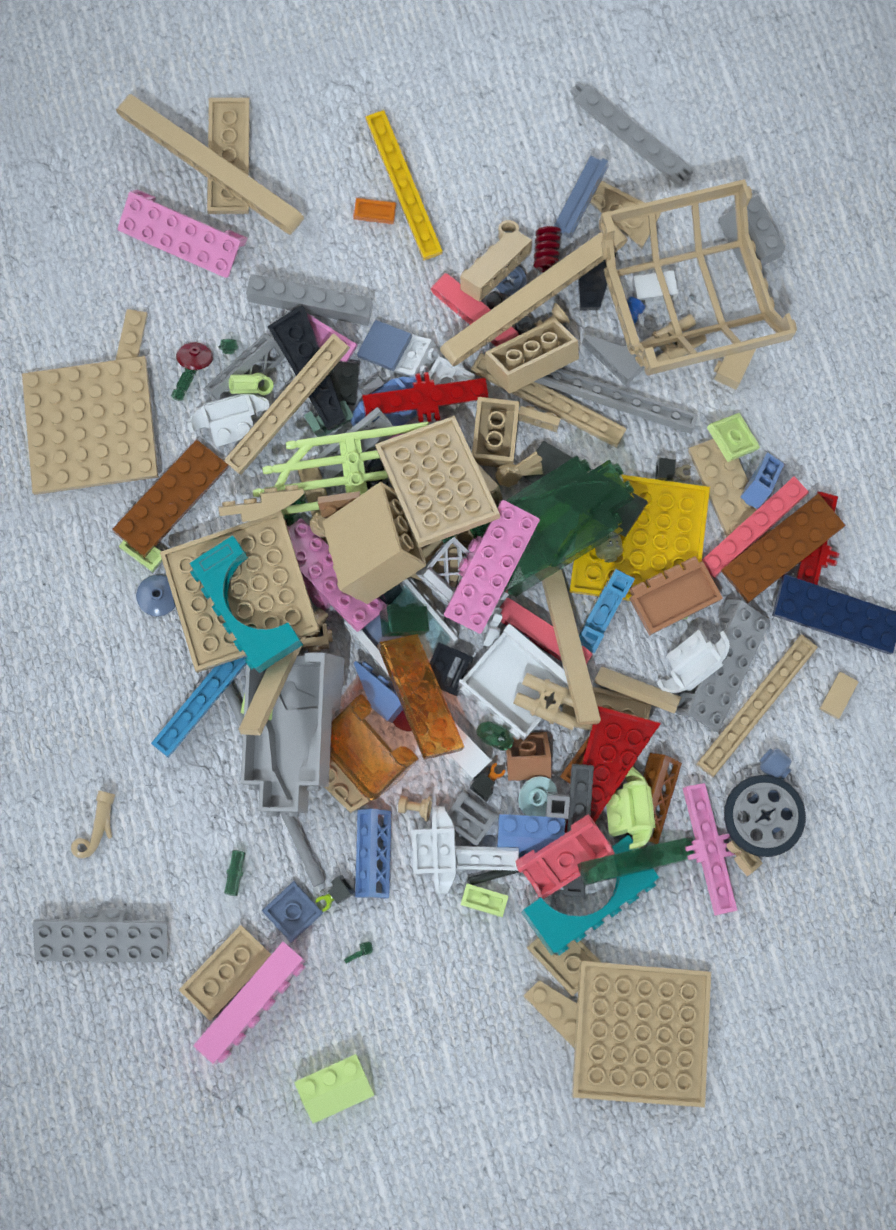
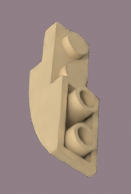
M298 485L285 486L286 490L277 491V487L264 488V492L260 493V501L258 502L256 498L244 499V503L235 504L234 500L222 502V506H218L219 516L240 514L242 522L261 519L275 514L294 503L304 494V489L298 488Z

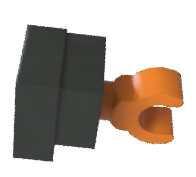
M497 763L492 765L488 776L482 772L470 787L473 792L486 802L493 794L491 788L495 784L494 781L502 778L505 774V770L500 774L494 772Z

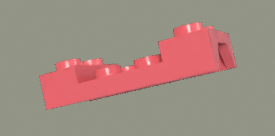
M589 814L570 826L571 831L538 852H535L533 849L515 861L517 870L526 876L539 898L544 899L615 854L612 845Z

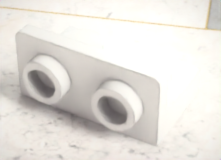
M412 335L394 371L397 374L415 377L416 373H420L421 381H424L423 373H429L434 361L438 357L440 349L431 339Z

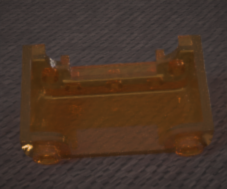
M361 693L332 721L330 758L364 797L375 800L399 783L419 758L408 747L400 746L393 751L365 719L371 713L372 708L369 701Z

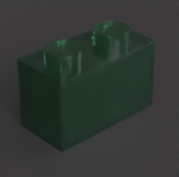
M410 603L406 607H399V604H388L386 608L379 612L382 637L422 636L429 632L427 606H419V603Z

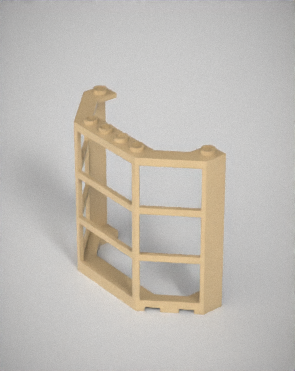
M745 179L601 214L599 228L604 238V241L601 242L603 258L607 257V268L604 269L605 278L628 351L631 355L636 354L635 361L640 367H645L644 371L647 376L789 341L797 331L796 322L794 319H791L790 313L785 314L782 318L774 310V300L769 296L768 282L766 278H763L761 272L762 264L756 257V246L749 236L747 206L752 198V190L750 186H747ZM734 195L738 241L702 249L698 203ZM691 205L695 251L659 259L655 214ZM648 216L652 261L617 270L613 237L616 231L614 223ZM739 248L761 314L725 322L704 256ZM697 258L718 324L682 333L661 266ZM654 268L675 335L640 343L619 277ZM764 320L776 333L741 342L729 328ZM722 331L732 344L697 353L686 339ZM678 341L689 354L657 362L653 347Z

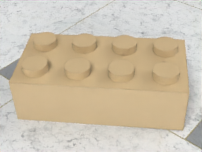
M554 318L486 351L487 371L510 394L578 360V340Z

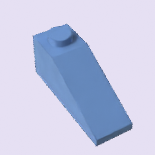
M767 452L744 488L740 498L747 505L758 509L772 493L784 463Z

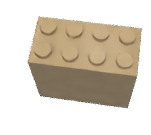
M382 482L323 521L324 534L328 541L329 553L332 556L338 588L341 592L366 604H369L426 566L422 548H419L394 489Z

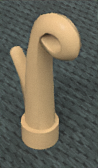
M98 790L96 798L97 807L90 842L83 838L74 840L71 845V851L75 857L83 859L91 856L98 848L104 830L109 839L112 838L110 812L115 794ZM84 844L87 849L84 852H80L77 846Z

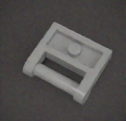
M465 790L447 812L454 824L455 832L476 847L499 817L496 812H490L471 798ZM465 803L487 819V822L485 824L481 823L460 806Z

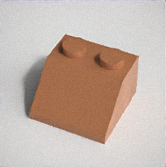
M547 732L530 733L524 741L521 738L517 740L511 734H504L508 781L529 780L536 776L551 778V754Z

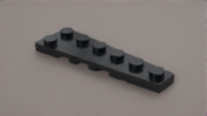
M303 305L267 326L296 376L320 349ZM328 374L311 393L309 399L325 427L330 431L346 421V417L330 374Z

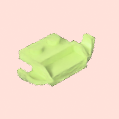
M632 767L626 775L627 783L623 784V789L615 791L606 808L609 835L615 837L627 832L632 834L633 844L629 845V847L634 850L646 845L649 841L652 830L655 828L651 787L647 784L645 778Z

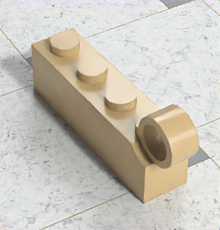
M505 220L499 224V241L495 245H491L482 257H478L469 269L464 270L460 276V290L479 302L531 254L532 240L520 233L518 224L512 220Z

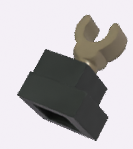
M659 458L656 462L655 479L665 481L666 479L672 480L676 476L684 481H688L691 476L684 475L683 470H690L691 466L683 465L682 467L675 468V459Z

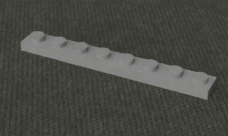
M558 369L534 381L692 434L698 414L563 369Z

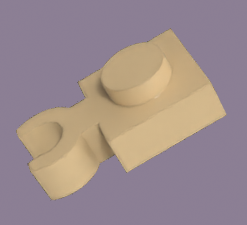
M733 840L726 845L730 852L735 853L736 857L734 860L746 876L752 874L763 864L758 856L747 853L738 847Z

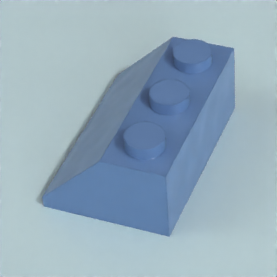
M499 814L497 847L519 848V858L533 849L535 852H538L564 835L565 818Z

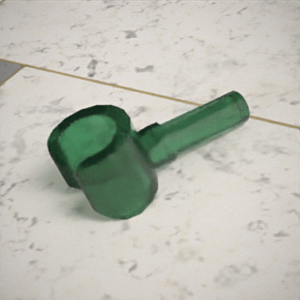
M369 941L360 943L361 951L345 958V963L347 964L358 957L371 954L373 952L372 943Z

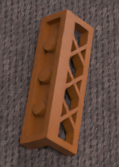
M656 753L649 754L643 777L651 787L655 819L654 833L648 842L658 845L682 763L667 755ZM669 763L673 765L670 775H668L667 771ZM665 784L666 792L662 795V786ZM659 805L660 812L659 815L656 816L655 810L656 807ZM626 833L627 836L633 837L632 834Z

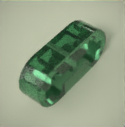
M485 721L477 728L476 733L484 743L498 750H507L514 743V738L507 729L492 722Z

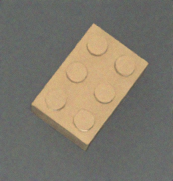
M478 397L472 455L478 465L500 467L508 463L513 464L520 401Z

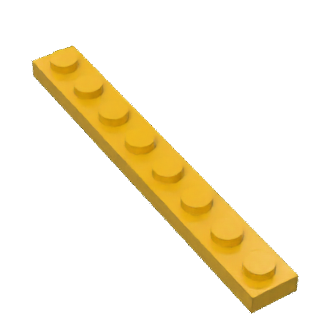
M382 110L365 116L366 123L423 261L442 255L441 246L385 111Z

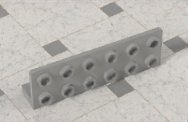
M726 599L717 617L723 622H729L724 632L727 635L730 647L727 656L722 661L723 666L702 681L695 694L682 692L680 703L675 712L678 715L694 718L714 732H719L770 624L768 618L742 600Z

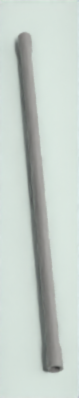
M231 683L224 691V694L240 726L244 718V714L241 713L242 704ZM280 812L313 887L324 883L325 880L311 855L295 818L286 817V813Z

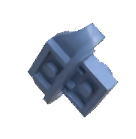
M407 376L391 379L371 394L413 388L412 383L416 382V378ZM362 400L359 401L353 412V417L351 418L352 426H355L365 418ZM411 410L385 415L393 426H400L417 416V411ZM380 416L375 418L372 422H375L377 419L380 418Z

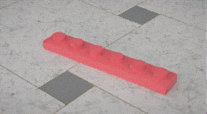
M795 476L702 559L713 578L717 577L725 566L748 549L809 493Z

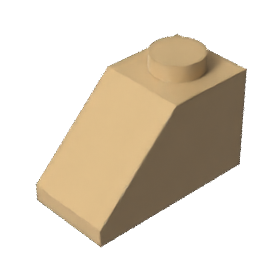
M756 349L725 356L723 362L718 360L713 371L717 373L714 380L737 390Z

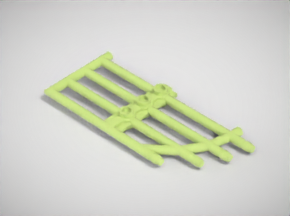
M429 422L286 442V449H300L286 463L262 467L263 474L280 473L275 486H272L277 487V491L286 490L285 486L298 485V488H303L304 490L345 485L346 493L360 491L362 495L367 491V481L388 479L385 470L365 473L363 461L379 459L380 457L377 450L362 452L360 440L408 433L429 425ZM339 443L341 453L339 456L300 461L313 446ZM342 464L344 475L342 477L284 485L291 471ZM258 488L253 490V497H260V493L264 492V489ZM317 501L289 505L281 511L283 515L320 509Z

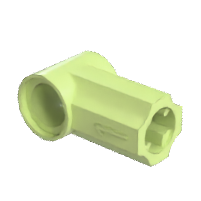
M259 372L230 375L228 386L232 394L259 393L267 395L273 390V381ZM264 379V385L258 388V383Z

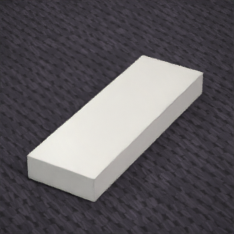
M455 846L456 869L518 871L515 861L519 859V848Z

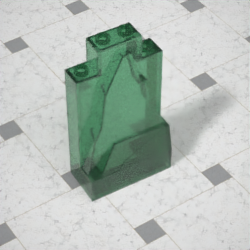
M575 456L505 500L538 517L540 520L504 592L517 597L623 531L621 517L617 512H613L635 498L632 495L634 489L629 481L625 482L621 475L624 472L618 463L614 464L609 459L590 471L592 468L588 461ZM490 522L470 529L474 539L477 536L483 537Z

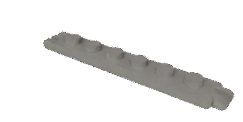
M577 83L575 85L576 89L572 88L570 93L575 97L573 100L576 104L677 186L680 187L683 184L682 180L686 181L688 179L687 174L691 175L693 173V170L592 87Z

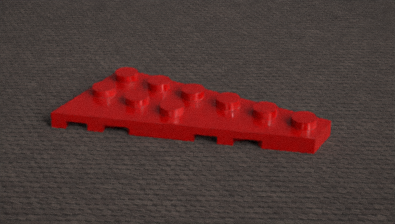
M597 706L601 721L599 724H592L582 761L584 765H594L590 817L594 822H596L660 726V722ZM568 819L566 820V824H565V828H564V832H565V833H567V823H568Z

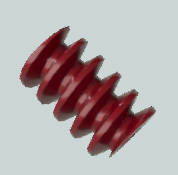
M545 226L537 229L535 232L536 246L534 251L536 253L534 254L535 261L533 266L538 271L545 272L559 262V259L555 258L560 255V252L557 251L560 248V244L557 242L561 240V237L557 234L561 233V229L558 227Z

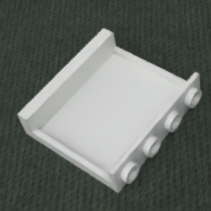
M509 624L504 629L502 635L468 674L459 681L458 685L461 687L459 689L461 693L468 698L472 696L477 701L475 704L484 712L488 710L492 713V718L501 726L505 724L510 729L508 732L517 740L521 738L524 741L542 720V718L535 715L531 716L530 711L513 704L518 692L535 700L540 697L538 691L522 684L526 673L543 680L550 679L551 682L564 688L568 687L564 669ZM553 694L548 699L544 698L547 701L546 709L551 704H555L553 702Z

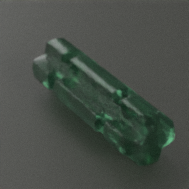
M184 369L185 373H182L176 384L177 389H174L171 394L173 399L177 401L183 400L184 392H187L194 378L193 374H196L198 370Z

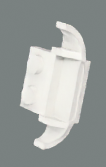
M237 394L203 404L189 418L187 425L190 433L203 427L211 428L215 445L218 447L242 440L254 426L251 415L258 411H267L270 405L264 397L255 394Z
M698 630L668 653L667 657L673 668L670 671L672 678L666 681L659 680L657 682L659 688L670 693H678L687 689L691 691L723 666L722 661L727 656L730 647L725 632H720L721 639L714 645L711 641L708 642L701 630Z
M444 806L433 807L432 829L412 830L413 874L434 873L436 894H448L457 873L455 827Z

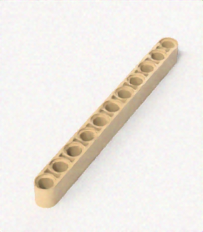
M129 94L116 109L117 113L124 120L285 233L292 235L304 220L303 215L294 207L135 96Z
M614 224L616 230L613 237L615 253L627 243L628 239ZM602 232L442 345L440 352L453 367L457 366L607 259V257L603 258L601 242L604 241Z

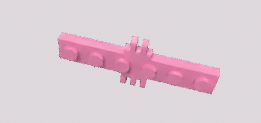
M705 783L686 786L682 789L695 836L692 846L685 847L686 852L694 850L695 853L688 855V860L696 859L697 863L701 862L714 915L737 911L724 857L735 855V853L726 851L728 843H724V840H728L731 837L729 834L718 836Z

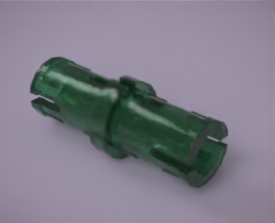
M232 850L229 869L226 870L227 881L223 894L238 896L240 879L244 874L242 868L246 855L245 852Z

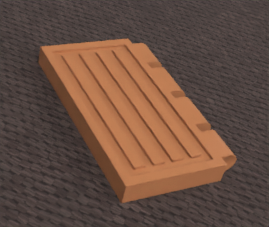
M695 556L682 562L681 566L678 564L663 572L664 576L662 573H659L647 579L646 584L641 582L629 589L632 595L629 599L649 636L723 599L704 562L699 563Z

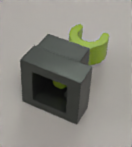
M343 875L337 876L331 881L333 887L327 891V895L316 899V903L322 899L326 901L327 905L322 911L330 909L333 901L340 904L355 893V890Z

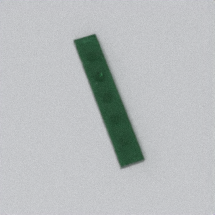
M690 836L580 862L577 866L584 886L689 861L687 856L695 853L694 850L686 852L685 847L692 846V841L694 840Z

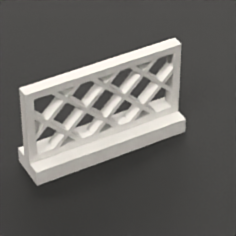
M451 536L416 575L449 604L457 588L449 585V575H458L459 582L462 576L458 574L459 569L458 572H448V560L458 559L459 567L461 560L467 557L469 551L454 536ZM452 543L457 547V557H448L447 549ZM437 561H444V573H436L432 569ZM505 587L495 607H499L511 593L507 587Z

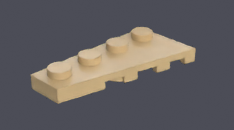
M331 740L329 787L324 788L351 814L368 804L369 800Z

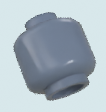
M770 748L759 760L761 762L760 769L766 775L784 779L792 771L789 768L792 763L791 759L779 748L774 750Z

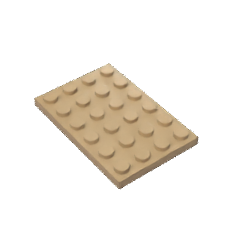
M455 416L375 444L378 455L419 548L500 519V513Z

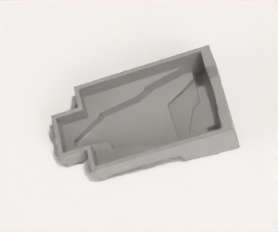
M305 653V656H297L273 708L272 720L267 721L261 735H243L240 784L249 785L250 790H259L258 811L267 812V816L280 817V812H284L286 817H299V813H308L309 791H320V787H329L331 724L335 710L340 708L344 674L343 657L328 653ZM246 664L244 716L267 669L258 673L255 668L251 670Z

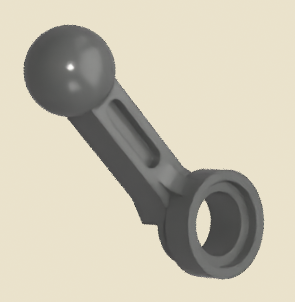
M496 293L490 294L486 299V304L490 309L503 302L501 296ZM527 316L515 324V330L519 335L536 327L534 320ZM523 322L530 323V326L526 329L519 328Z

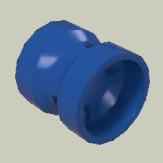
M628 297L627 304L635 325L638 321V315L642 314L646 307L637 298Z

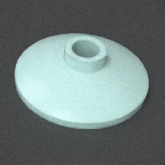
M536 776L529 779L523 785L518 798L519 807L523 814L526 816H546L547 792L558 793L556 785L552 780L544 776Z

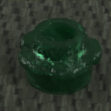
M222 339L218 348L222 350L223 354H235L239 346H237V340Z

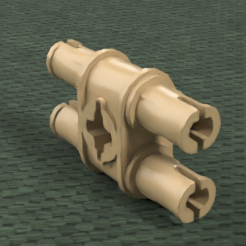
M691 314L678 321L682 333L696 324ZM669 322L662 329L653 331L651 337L640 343L675 335L672 323ZM705 335L686 339L694 349L707 342ZM678 341L675 342V345L672 342L656 346L661 348L663 352L656 356L657 362L689 354Z
M526 673L522 684L538 691L540 697L535 700L518 692L513 704L530 711L531 716L535 715L550 722L549 724L557 723L573 730L577 719L561 712L559 708L560 704L563 705V703L573 707L568 687L564 688L551 682L550 679L543 680ZM553 694V702L555 704H551L546 709L547 701L544 698L548 699Z

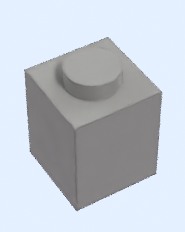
M547 792L546 817L568 819L569 794Z

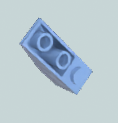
M355 661L354 666L371 708L386 721L393 723L408 704L404 700L405 695L397 688L394 690L388 686L390 682L382 675L377 677L372 672L374 668L367 662Z

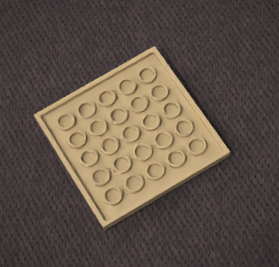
M145 356L22 373L31 483L34 495L159 478L147 360Z
M282 511L160 552L195 672L199 673L246 657L245 652H240L233 641L236 638L233 633L229 635L224 628L223 623L225 620L222 615L218 617L211 606L214 605L212 599L207 600L202 593L201 588L204 586L200 581L196 582L190 573L193 570L189 564L190 562L232 535L237 539L248 556V559L234 572L228 588V602L234 617L240 623L255 629H272L288 622L299 638L320 631Z
M580 961L572 1098L705 1108L711 972Z

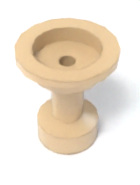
M554 303L553 315L544 322L541 320L537 321L535 325L536 327L554 318L561 324H568L570 321L561 307Z
M400 796L398 813L405 814L407 810L418 811L420 816L425 819V822L429 821L432 809V796L424 798L421 803L409 801L408 796Z

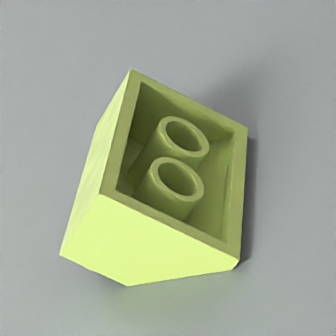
M357 1054L294 1082L313 1124L374 1096Z

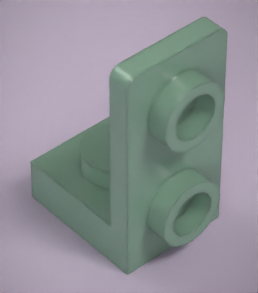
M346 401L340 402L346 421L330 431L327 430L319 415L315 416L311 411L304 415L317 437L326 436L351 421L353 413Z

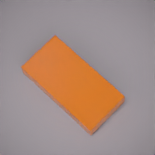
M356 198L353 219L394 224L396 203Z

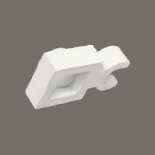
M494 608L487 622L488 625L483 630L484 646L491 647L494 639L497 640L499 637L500 628L498 625L502 619V614H500L502 608Z

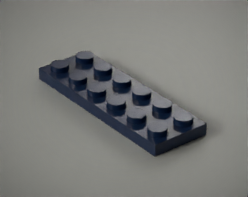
M788 575L782 576L772 616L889 655L894 653L896 645V611Z

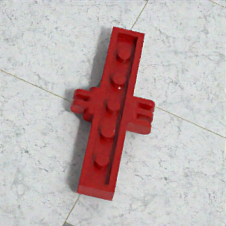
M428 372L423 373L424 381H421L420 373H416V382L412 383L413 388L362 395L365 417L378 407L384 414L417 410L419 423L424 422V414H426L427 422H432L431 413H434L435 421H440L439 406L478 401V397L489 398L486 378L435 385L434 380L429 379Z
M818 491L816 495L819 493L835 512L838 496ZM826 541L800 562L796 578L818 585L821 568H828V565L837 566L838 561L830 559V557L839 558V553L832 551V547L828 546V541Z

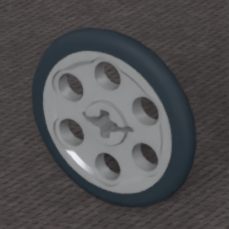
M757 775L741 781L732 789L724 807V821L726 830L738 847L758 857H773L789 851L799 841L806 824V811L799 793L789 783L771 775ZM774 790L778 792V802H771L769 800V791ZM747 793H756L758 801L755 804L749 803L746 799ZM788 808L791 810L792 818L790 820H784L781 817L782 809ZM772 809H775L768 816L769 821L764 819L755 823V821L758 820L762 815L761 810L765 813L767 811L769 812ZM744 811L749 815L747 823L739 822L737 818L739 812ZM774 828H780L783 831L784 836L781 840L773 838L772 831ZM757 829L762 833L760 841L756 842L751 839L750 833L752 830Z

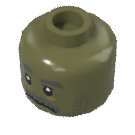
M614 530L600 531L598 536L595 537V552L599 559H604L607 563L614 562L623 553L621 536Z

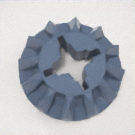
M517 266L508 275L511 279L515 278L514 286L510 285V283H504L507 281L506 277L495 288L499 290L500 294L503 293L509 297L526 286V274L522 268Z

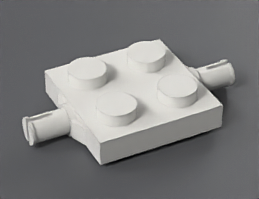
M438 356L429 372V379L434 380V384L438 385L473 380L475 374L467 371L462 366L464 361L453 367L448 360ZM459 404L446 405L445 407L455 412Z

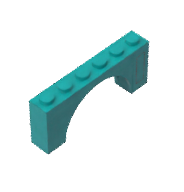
M232 535L190 562L189 564L193 569L190 573L196 582L200 581L204 586L201 588V591L207 600L211 598L214 602V605L211 606L218 617L222 615L225 620L223 623L224 628L229 635L233 633L236 640L233 642L240 652H245L247 658L244 660L251 670L255 668L258 673H261L303 646V643L288 622L272 629H255L240 623L232 614L228 602L229 584L236 569L248 559L241 545Z
M629 835L612 846L615 853L611 857L616 869V884L611 898L602 909L589 915L571 916L554 910L540 897L521 911V914L551 956L555 953L558 956L569 949L567 944L575 940L578 943L587 936L585 931L592 927L593 930H596L605 922L602 919L607 915H610L612 918L621 912L620 906L627 902L630 905L640 898L637 894L642 890H645L647 893L657 886L655 881L660 877L639 848L630 849L629 845L633 844V840Z

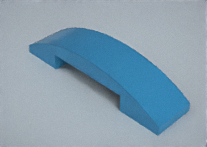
M615 569L579 634L581 645L592 653L596 652L604 637L605 630L623 597L625 598L635 578L618 569Z

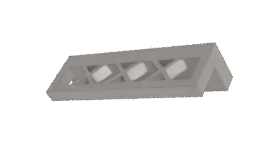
M264 334L204 389L216 400L222 399L220 395L225 390H230L228 386L230 375L252 374L253 365L256 363H262L259 373L266 375L285 356L274 338ZM274 347L279 355L273 360H267L268 352Z
M377 407L346 433L393 427V424ZM378 416H380L379 419H377L375 422L372 423V421H373L375 418H377ZM393 435L360 440L362 452L376 450L375 444L386 441ZM339 443L331 444L314 459L341 455ZM342 464L318 467L323 471L327 479L343 476Z

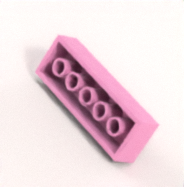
M282 942L193 1047L211 1063H224L231 1055L229 1051L233 1045L238 1046L246 1037L244 1032L249 1027L253 1029L261 1020L259 1017L263 1010L268 1011L275 1004L276 1001L273 998L278 993L283 994L291 985L288 982L293 975L297 977L304 970L305 966L303 963L305 960L287 944Z

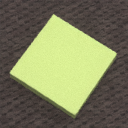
M740 413L707 426L708 431L727 462L748 455L760 448Z

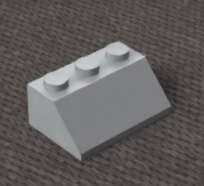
M759 196L751 198L747 206L749 236L751 241L753 240L755 243L757 259L761 261L762 265L781 258L785 247ZM734 207L718 220L729 242L738 241ZM735 248L733 251L744 273H746L747 270L740 249Z

